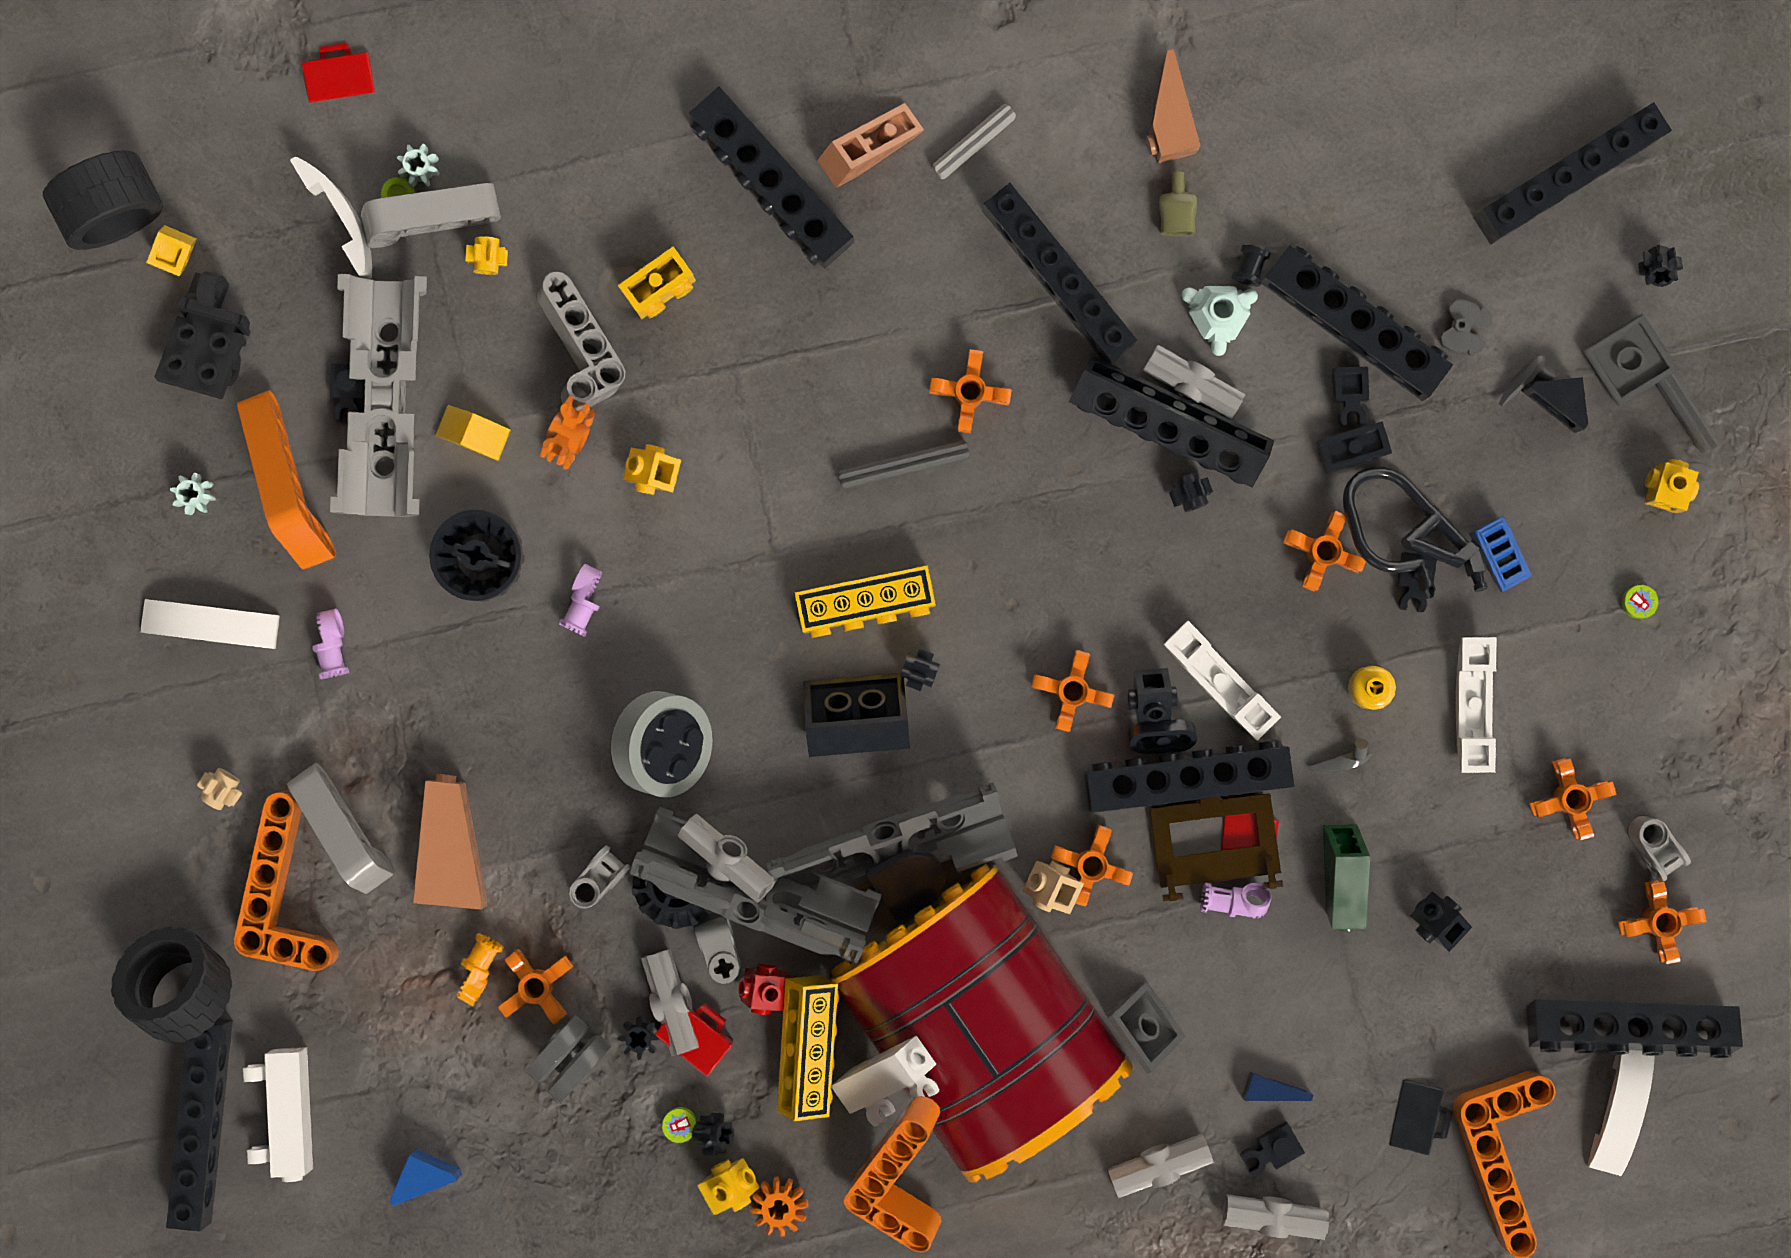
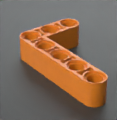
M267 390L237 402L265 517L272 533L303 570L335 558V549L329 535L306 506L282 413L274 394Z
M290 791L277 792L270 795L263 806L234 936V946L241 955L311 971H319L331 966L337 960L339 955L337 944L328 937L276 926L302 812ZM280 798L286 799L290 805V810L286 816L281 815L277 811V802ZM273 831L278 832L282 837V845L279 849L273 848L269 842V837ZM266 864L270 865L275 871V877L272 882H268L263 878L262 869ZM257 898H262L267 903L265 915L259 914L255 909ZM250 931L256 932L259 935L260 944L258 948L251 947L247 941ZM283 938L289 939L293 944L291 955H286L281 951L280 943ZM316 945L325 949L327 953L325 962H319L314 958L313 949Z
M1525 1071L1459 1095L1453 1103V1113L1498 1241L1515 1258L1530 1257L1536 1250L1537 1241L1496 1123L1541 1108L1552 1102L1556 1093L1553 1082L1536 1071ZM1540 1080L1542 1083L1541 1092L1536 1096H1531L1529 1093L1531 1084ZM1503 1092H1509V1103L1504 1107H1498L1497 1099L1499 1095ZM1477 1103L1479 1109L1476 1116L1466 1118L1465 1110L1467 1106ZM1488 1135L1490 1138L1488 1147L1484 1150H1477L1476 1144L1478 1139ZM1494 1168H1500V1178L1495 1182H1488L1489 1172ZM1511 1200L1512 1209L1507 1214L1501 1215L1499 1213L1500 1205L1504 1201ZM1517 1233H1523L1522 1243L1512 1247L1511 1238Z
M918 1096L911 1100L858 1170L844 1198V1205L851 1213L915 1252H926L930 1249L942 1222L941 1216L936 1210L894 1184L927 1142L940 1115V1108L937 1103L923 1096Z

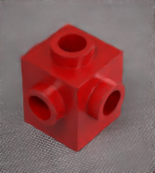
M760 963L757 964V968H745L744 977L740 979L738 985L740 1001L748 1006L752 1013L759 1015H770L771 1010L783 1011L785 979L794 977L784 970H777L778 967L771 964Z

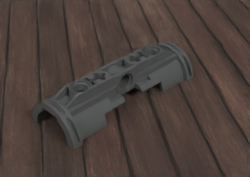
M992 782L988 786L978 787V791L969 794H958L903 814H896L862 826L858 830L803 848L792 856L786 858L780 856L776 860H768L766 864L768 873L776 882L779 877H784L816 890L821 875L862 891L873 887L866 874L867 870L906 850L931 853L940 863L953 859L957 872L999 857L1006 861L1018 857L1002 813L998 792ZM956 816V817H955L954 819H952V820H948V821L945 820V819H948V818H951V817ZM935 818L936 824H932L931 819ZM840 851L841 857L837 858L836 852ZM828 860H829V862H827L826 864L817 865V864H819V863H822V862H825V861H828Z
M659 807L641 852L638 851L634 858L630 871L631 875L653 882L664 893L720 914L724 918L749 928L763 931L818 954H836L857 964L866 944L864 939L882 894L870 889L863 892L821 875L816 890L787 878L779 877L776 885L772 887L761 901L756 903L733 882L720 881L712 877L706 868L707 861L678 837L681 828L687 822L674 817L673 811Z

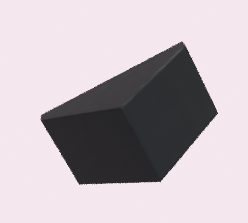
M1583 377L1535 382L1522 391L1572 432H1580L1588 426Z

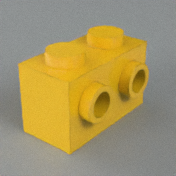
M673 246L618 286L640 318L643 319L648 316L651 319L666 308L664 303L675 296L677 299H680L693 289L691 284L696 279Z

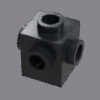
M1168 668L1134 670V689H1128V705L1130 710L1135 709L1137 723L1171 720L1172 707L1178 705L1176 686H1171Z
M1433 891L1416 905L1415 910L1410 915L1412 920L1418 925L1415 932L1429 944L1435 940L1448 952L1472 928L1461 915L1460 911L1462 908L1452 898L1446 895L1442 899Z

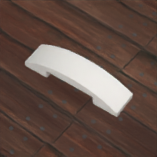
M298 157L292 158L290 161L306 188L315 196L325 191L353 238L352 241L342 246L358 275L364 279H371V251L367 244L363 225L356 211L344 194L324 174Z
M145 599L140 632L275 649L280 616Z
M1188 620L1163 644L1195 681L1256 741L1281 718L1211 647L1206 638Z
M1461 637L1456 676V737L1461 773L1495 772L1496 739L1492 737L1493 671H1496V637Z
M1629 1050V1054L1615 1056L1612 1068L1616 1070L1601 1132L1600 1134L1595 1133L1587 1164L1588 1167L1622 1176L1631 1158L1642 1127L1651 1089L1655 1056L1642 1055V1050Z

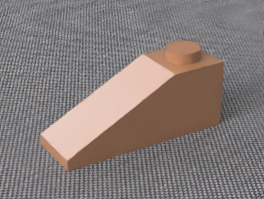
M1174 49L1168 50L1163 59L1149 129L1150 135L1146 136L1149 154L1156 156L1158 164L1196 154L1200 148L1199 138Z
M906 103L832 141L817 162L834 186L838 188L885 159L921 134L924 129Z

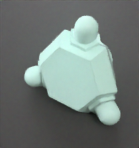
M1204 286L1199 291L1188 287L1182 292V299L1190 304L1189 314L1203 339H1208V342H1212L1211 350L1216 356L1223 355L1226 352L1227 343H1230V340L1236 339L1251 314L1248 310L1251 308L1250 305L1256 302L1258 294L1254 289L1242 291L1237 290L1236 286Z

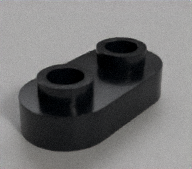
M1184 719L1142 722L1134 725L1128 733L1131 749L1140 754L1180 752L1192 748L1197 743L1195 725Z

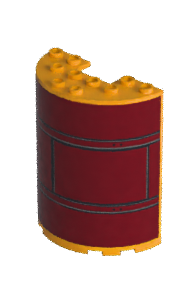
M986 863L970 874L971 881L962 887L959 883H956L944 891L940 906L934 909L929 905L914 916L916 921L908 928H905L902 924L887 934V942L883 941L880 944H877L875 940L864 947L857 964L854 962L850 964L845 960L830 971L833 976L829 978V980L838 983L840 997L879 1054L917 1036L931 1055L936 1065L924 1076L932 1079L937 1084L939 1092L929 1097L923 1089V1094L925 1097L936 1102L940 1108V1115L932 1131L966 1180L971 1183L981 1179L980 1174H983L986 1179L999 1175L1008 1168L1007 1162L1014 1160V1162L1020 1164L1058 1140L1093 1113L1091 1110L1094 1108L1093 1103L1097 1099L1099 1102L1108 1100L1121 1087L1118 1080L1119 1077L1122 1076L1123 1079L1128 1077L1133 1069V1063L995 864L988 867ZM908 1087L904 1088L910 1097V1089Z

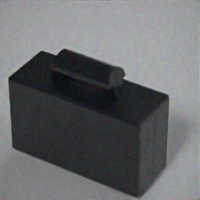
M1403 1080L1389 1143L1390 1146L1429 1156L1433 1138H1447L1453 1111L1441 1106L1443 1088ZM1439 1112L1445 1113L1441 1133L1435 1132Z

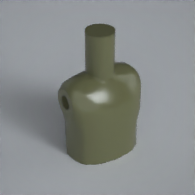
M1172 172L1171 192L1160 196V234L1162 236L1177 237L1191 236L1196 234L1197 196L1193 193L1185 192L1184 172Z

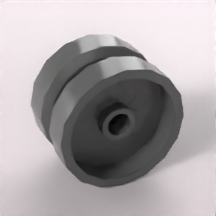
M577 1014L562 1030L558 1029L537 1052L539 1056L525 1070L537 1083L543 1082L554 1069L560 1074L548 1086V1093L559 1103L572 1092L611 1048V1045L600 1035L593 1036L583 1048L578 1046L577 1043L588 1032L589 1025Z

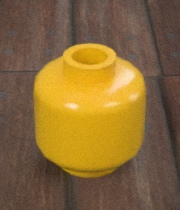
M1362 667L1355 671L1349 679V696L1354 704L1361 708L1369 710L1384 708L1395 696V680L1390 672L1383 667Z

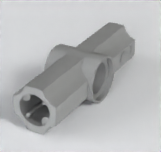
M1159 345L1156 346L1143 369L1145 373L1172 387L1173 392L1178 396L1198 405L1201 404L1230 420L1239 409L1245 397L1244 393L1217 379L1210 369L1194 361L1187 362Z
M698 814L691 817L681 828L678 837L707 861V871L715 879L733 882L756 903L761 901L774 886L776 880L747 856L746 844L741 839L732 835L723 836Z
M671 949L641 958L652 992L649 996L651 1010L658 1022H661V1024L665 1022L671 1045L669 1047L671 1056L699 1048L694 1028L687 1013L693 1009L692 999L687 986L680 981Z
M1199 1134L1170 1146L1169 1144H1161L1143 1151L1140 1157L1112 1166L1107 1170L1117 1197L1121 1198L1150 1186L1159 1188L1169 1185L1180 1179V1175L1208 1166L1214 1162L1204 1135Z
M1226 1194L1223 1203L1222 1223L1224 1226L1258 1230L1263 1235L1276 1238H1287L1288 1235L1325 1240L1328 1234L1329 1211L1325 1208L1297 1205L1287 1199L1271 1196L1256 1199Z

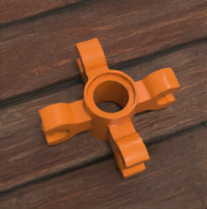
M970 349L966 375L961 377L958 382L931 378L929 394L955 397L961 406L957 432L971 434L974 409L983 401L1008 406L1010 403L1011 389L985 386L984 381L979 377L983 351ZM972 383L979 388L980 395L974 400L965 399L961 394L962 386Z
M572 396L565 400L561 406V413L558 412L554 417L540 452V456L543 458L546 456L547 461L550 463L557 455L556 464L559 466L564 464V470L571 466L575 460V454H578L584 446L596 413L595 410H590L589 404H585L581 411L574 409L572 406L574 397Z
M1338 511L1331 512L1323 535L1316 539L1292 529L1287 531L1283 543L1305 551L1311 563L1301 587L1313 592L1315 590L1318 591L1326 567L1333 564L1342 566L1355 573L1362 572L1366 561L1362 557L1343 551L1342 544L1338 540L1347 520L1345 514ZM1321 542L1327 543L1332 549V555L1328 561L1322 560L1317 554V547Z
M1075 650L1070 674L1061 681L1034 674L1031 688L1057 694L1059 701L1062 703L1055 729L1070 732L1076 706L1084 702L1108 708L1112 706L1113 694L1090 689L1083 679L1090 653ZM1070 681L1077 682L1082 690L1081 696L1075 701L1068 700L1063 693L1064 686Z
M1570 758L1552 761V767L1560 786L1555 789L1553 797L1529 803L1532 815L1543 817L1557 811L1568 813L1571 821V830L1575 839L1584 840L1594 837L1586 812L1591 808L1594 800L1616 795L1613 781H1603L1585 787L1577 784L1573 763ZM1575 790L1578 793L1579 801L1575 807L1570 808L1566 798L1570 791Z
M1098 824L1090 849L1084 850L1080 854L1056 845L1054 846L1050 858L1076 867L1080 875L1079 881L1084 883L1075 904L1086 907L1093 883L1102 880L1104 877L1127 886L1131 882L1133 876L1131 871L1108 864L1107 859L1103 855L1112 833L1110 828ZM1095 856L1100 860V869L1095 874H1086L1083 870V862L1086 858Z
M1653 880L1644 882L1645 893L1650 907L1643 912L1642 918L1619 921L1620 935H1625L1626 937L1637 936L1643 933L1655 935L1659 961L1665 962V964L1680 962V955L1674 937L1680 933L1684 925L1707 922L1704 908L1690 907L1679 911L1668 908L1667 891L1664 881ZM1665 913L1668 919L1667 925L1664 929L1658 930L1656 920L1659 915Z
M519 949L504 959L521 980L518 992L498 1007L505 1018L526 1002L529 1004H539L553 1025L567 1014L563 1006L551 994L554 981L574 966L567 956H564L546 971L540 969L533 970ZM531 978H537L542 981L544 985L543 994L535 995L530 992L528 982Z

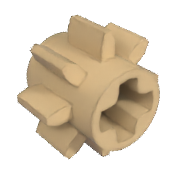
M218 768L214 774L210 771L209 773L205 772L196 785L203 789L199 798L217 810H222L224 805L228 807L234 806L242 794L241 791L236 789L240 780L221 768Z

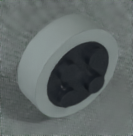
M661 691L645 693L627 705L614 727L611 740V755L616 772L624 783L635 790L658 797H673L682 794L701 778L708 765L713 742L711 725L704 710L695 701L687 697Z

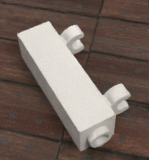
M917 1036L852 1067L831 1085V1088L850 1114L865 1107L867 1119L874 1127L884 1122L879 1114V1109L886 1117L895 1112L893 1104L883 1098L906 1087L910 1089L911 1100L918 1096L925 1097L923 1089L929 1097L939 1092L937 1084L932 1079L924 1076L936 1063Z
M307 1047L273 1049L265 1054V1064H253L243 1068L244 1082L266 1080L269 1146H253L252 1149L247 1150L248 1164L270 1162L271 1178L282 1177V1182H296L303 1180V1176L313 1169Z

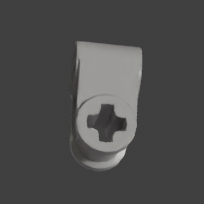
M1639 816L1631 821L1628 827L1629 838L1643 857L1650 872L1660 882L1666 881L1667 875L1681 865L1688 866L1691 863L1688 854L1676 841L1663 821L1647 816ZM1651 824L1654 834L1650 840L1646 841L1643 837V832Z
M607 844L595 855L583 873L570 887V899L579 908L586 909L597 904L631 868L629 864L624 865L609 852L610 847ZM603 861H604L608 866H610L615 872H613L611 869H609V868L603 863ZM582 883H589L593 886L595 896L592 901L585 902L578 897V887Z
M722 916L694 925L697 941L705 957L712 979L721 984L732 982L740 974L741 961L729 919ZM722 958L725 959L726 963L732 962L734 968L729 971L730 976H726L724 972L717 971V966L721 964Z

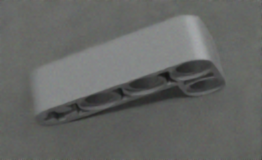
M491 183L374 199L366 202L361 211L369 248H382L393 245L403 236L483 225L501 219L494 184Z
M562 272L549 273L537 293V299L580 372L571 376L561 393L562 403L569 396L574 397L572 406L574 409L581 411L585 404H589L591 407L615 394L625 379L626 371L571 279ZM565 316L576 317L580 325L569 324ZM590 344L594 346L597 354L587 353L582 345ZM600 373L611 374L615 382H605L601 378ZM579 387L583 389L586 397H576L571 388Z
M312 764L287 782L291 794L341 877L350 887L368 894L395 874V870L387 857L380 850L370 845L332 780L319 764Z

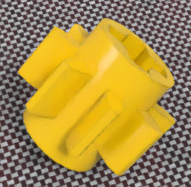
M475 237L474 246L466 245L465 261L468 264H473L474 273L496 275L498 274L499 266H507L508 250H505V247H500V239Z

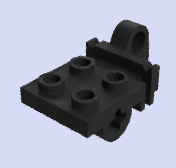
M207 271L203 274L195 272L188 293L185 297L181 296L177 306L184 317L177 316L154 376L158 382L222 400L227 386L231 387L235 383L241 366V356L239 353L242 346L245 347L247 343L243 335H250V322L244 315L220 309L229 287L228 281L223 276Z

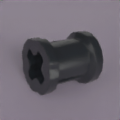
M1243 244L1240 250L1243 253L1238 270L1232 274V279L1245 285L1260 287L1262 282L1260 274L1265 260H1269L1271 253L1257 246Z

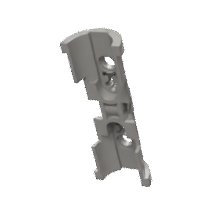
M338 274L337 289L344 292L343 337L351 340L349 378L365 380L364 413L348 412L347 450L339 449L337 497H330V512L381 517L419 516L420 499H413L414 414H405L406 381L416 380L420 296L427 294V276H415L414 279L402 282L374 281L350 274ZM389 323L395 324L398 328L397 338L391 342L383 341L381 338L382 327ZM381 346L388 349L398 347V352L390 351V359L397 366L391 369L388 375L385 370L380 368L381 364L387 362V352L384 350L380 351ZM385 424H388V427L394 430V435L388 436L387 447H395L394 453L385 450L377 451V446L384 448V438L378 435V431L384 430ZM382 457H390L394 463L393 471L386 476H381L376 470V464Z

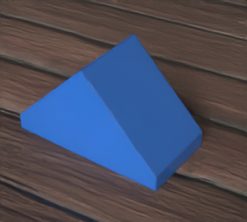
M415 1149L408 1157L390 1202L392 1206L453 1183L462 1175L459 1167Z

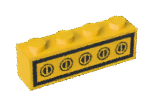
M928 565L795 592L803 633L810 632L811 638L830 635V628L842 625L844 631L864 628L863 621L872 619L877 620V625L897 621L896 614L906 612L910 613V618L930 614L929 608L936 606Z
M821 975L785 979L777 1112L793 1121L829 1117L830 1104L833 1098L831 1084L832 1071L835 1067L833 1055L834 1040L837 1035L836 1011L839 1002L838 983Z

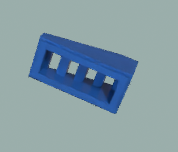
M1504 516L1498 517L1469 533L1471 539H1474L1481 547L1479 549L1481 557L1501 592L1532 576ZM1498 531L1500 537L1488 543L1485 537ZM1504 543L1506 549L1493 555L1491 549ZM1511 555L1512 561L1501 567L1498 566L1497 561ZM1517 566L1520 572L1504 579L1502 573Z

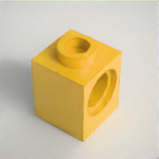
M164 225L158 231L146 263L180 276L187 266L197 238Z

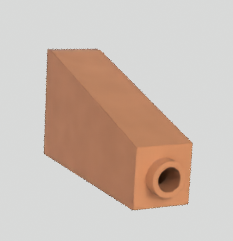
M436 774L435 780L425 781L413 903L481 910L487 907V895L466 783L456 782L455 775Z

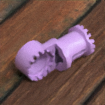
M587 564L582 566L572 586L573 593L570 598L573 601L564 619L559 620V625L567 629L570 628L569 630H574L575 633L586 636L587 631L585 628L594 611H598L600 607L588 600L592 593H594V588L596 589L597 587L594 585L595 582L599 583L597 578H601V571Z
M336 608L318 612L316 618L317 620L320 619V621H317V624H321L318 630L320 629L321 631L319 633L322 635L323 643L312 646L313 652H317L321 673L318 674L319 679L347 674L349 669L344 666L340 649L343 645L341 638L344 637L341 615Z
M1204 883L1202 892L1205 893L1201 894L1204 898L1200 899V901L1204 902L1200 903V911L1205 913L1208 910L1228 913L1229 917L1241 915L1252 918L1258 916V918H1261V915L1264 916L1267 913L1272 897L1270 891L1263 889L1262 885L1258 883L1247 884L1244 888L1233 887L1231 890L1212 887L1210 883ZM1253 895L1259 897L1263 904L1253 905L1246 897Z

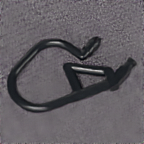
M1374 467L1361 470L1350 478L1343 492V507L1354 545L1360 556L1368 564L1388 573L1416 571L1414 575L1418 579L1421 594L1426 599L1429 597L1431 599L1435 595L1436 588L1431 578L1432 572L1428 569L1424 559L1388 561L1377 556L1369 548L1365 540L1355 506V493L1358 487L1365 481L1386 479L1400 486L1427 516L1401 539L1402 545L1406 549L1421 553L1455 568H1459L1464 564L1467 576L1471 577L1474 583L1475 592L1484 591L1488 588L1483 574L1486 570L1479 551L1481 547L1474 539L1468 542L1406 476L1390 468ZM1437 527L1459 552H1452L1422 539Z

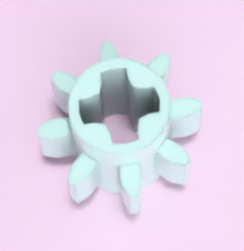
M422 144L419 150L407 145L408 152L404 157L397 156V159L404 167L398 171V174L401 177L410 175L409 184L413 187L417 185L418 181L430 186L429 179L432 175L440 174L433 165V163L439 160L436 154L427 156L428 148L425 144ZM422 160L425 164L424 167H417L415 171L412 167L413 164H420Z
M193 473L191 480L181 475L178 476L181 483L178 484L177 488H170V491L174 492L177 498L173 502V506L182 507L186 505L185 514L193 515L195 508L204 513L208 512L205 505L208 504L209 500H216L214 496L210 495L209 491L213 483L205 481L201 484V475ZM189 490L198 491L197 498L188 497Z

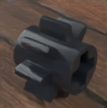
M1662 245L1654 246L1647 252L1644 251V261L1638 263L1639 275L1645 276L1646 285L1652 284L1658 287H1664L1673 281H1677V271L1683 269L1682 258L1676 256L1675 247L1669 249Z
M1193 472L1173 481L1176 488L1172 489L1169 494L1174 507L1182 505L1185 512H1190L1209 504L1206 496L1210 495L1213 489L1208 477L1200 480L1198 473Z
M922 649L918 650L917 655L908 652L900 674L901 677L908 679L907 687L921 691L923 685L932 688L940 666L939 663L932 661L933 653Z
M638 1015L634 1025L625 1021L623 1027L628 1032L618 1037V1041H625L626 1043L625 1055L630 1051L637 1052V1058L641 1060L646 1049L650 1053H655L657 1049L652 1044V1041L659 1040L652 1029L655 1025V1020L647 1024L643 1022L642 1016ZM644 1031L647 1034L644 1038L645 1042L635 1043L633 1041L635 1033L638 1034Z
M710 1113L709 1116L701 1115L700 1121L694 1125L692 1130L694 1146L703 1147L702 1155L716 1156L717 1153H726V1148L734 1140L732 1122H725L723 1113Z

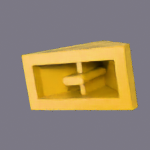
M448 405L435 436L499 461L511 430L469 411Z

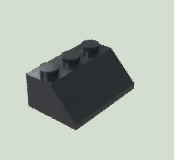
M901 673L803 681L805 730L809 757L910 749L904 678L900 676Z

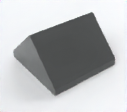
M1147 982L1141 984L1103 1011L1147 1074L1151 1073L1185 1038Z

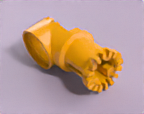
M477 933L475 936L476 944L469 956L461 961V965L471 972L466 977L467 980L463 982L464 986L460 988L462 991L459 990V994L456 996L471 1006L475 1005L486 987L487 977L490 973L488 968L497 952H502L504 949L499 942H495L496 940L494 939L489 941L491 938L481 933Z

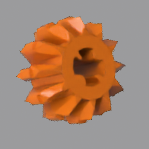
M778 1176L774 1177L773 1188L766 1181H763L760 1185L763 1193H753L752 1199L758 1204L752 1205L750 1212L752 1214H761L755 1220L756 1226H761L767 1222L766 1234L768 1235L772 1233L774 1227H778L779 1236H785L786 1225L790 1230L796 1232L798 1230L796 1220L805 1221L807 1214L800 1209L808 1207V1200L798 1199L803 1194L804 1189L797 1187L792 1191L793 1179L788 1178L785 1186H780V1178ZM775 1200H782V1205L787 1204L783 1213H777L776 1207L774 1209L771 1208L774 1206Z

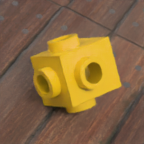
M646 444L645 450L631 447L625 464L623 480L636 484L634 490L654 495L656 489L673 493L681 460L665 455L666 449Z
M1669 459L1668 462L1656 465L1655 468L1649 471L1646 478L1645 486L1649 489L1644 504L1673 513L1687 511L1690 501L1695 499L1699 490V482L1696 481L1699 472L1688 469V463L1676 459Z
M744 1158L730 1163L729 1159L718 1163L711 1168L712 1173L697 1185L713 1215L731 1207L734 1212L744 1208L752 1202L750 1196L760 1188L753 1171L748 1167Z

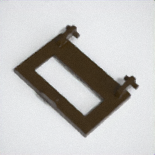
M1271 793L1227 799L1213 797L1200 799V802L1150 808L1160 887H1168L1169 894L1162 895L1163 902L1183 899V893H1176L1175 886L1268 875V882L1262 883L1263 889L1283 887V881H1276L1275 874L1281 873ZM1256 812L1260 846L1173 856L1169 823Z

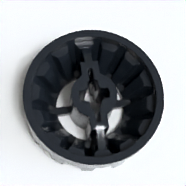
M485 510L462 511L449 517L435 532L430 545V566L437 582L451 595L468 601H490V599L507 593V590L513 583L518 581L521 566L525 560L521 545L522 540L507 520L492 512ZM484 534L482 541L472 540L465 545H461L472 535ZM490 536L495 538L501 545L504 558L496 556L494 549L488 544ZM480 550L485 557L491 558L493 561L478 560L476 563L474 558L463 552L468 551L472 553L473 551L479 552ZM458 556L466 568L473 570L471 578L466 576L460 569ZM492 567L500 569L496 575L489 579L477 580L479 572L488 571Z
M632 875V894L636 898L639 909L657 925L672 927V929L694 926L712 913V911L692 903L682 907L668 906L672 898H679L664 893L667 897L664 903H662L655 895L653 882Z

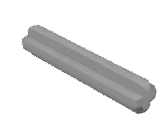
M1003 104L934 162L932 168L937 176L941 179L948 177L1016 118L1013 109L1009 105Z

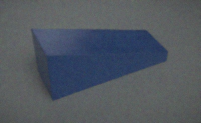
M1250 1072L1241 1098L1244 1101H1312L1314 1095L1310 1091Z

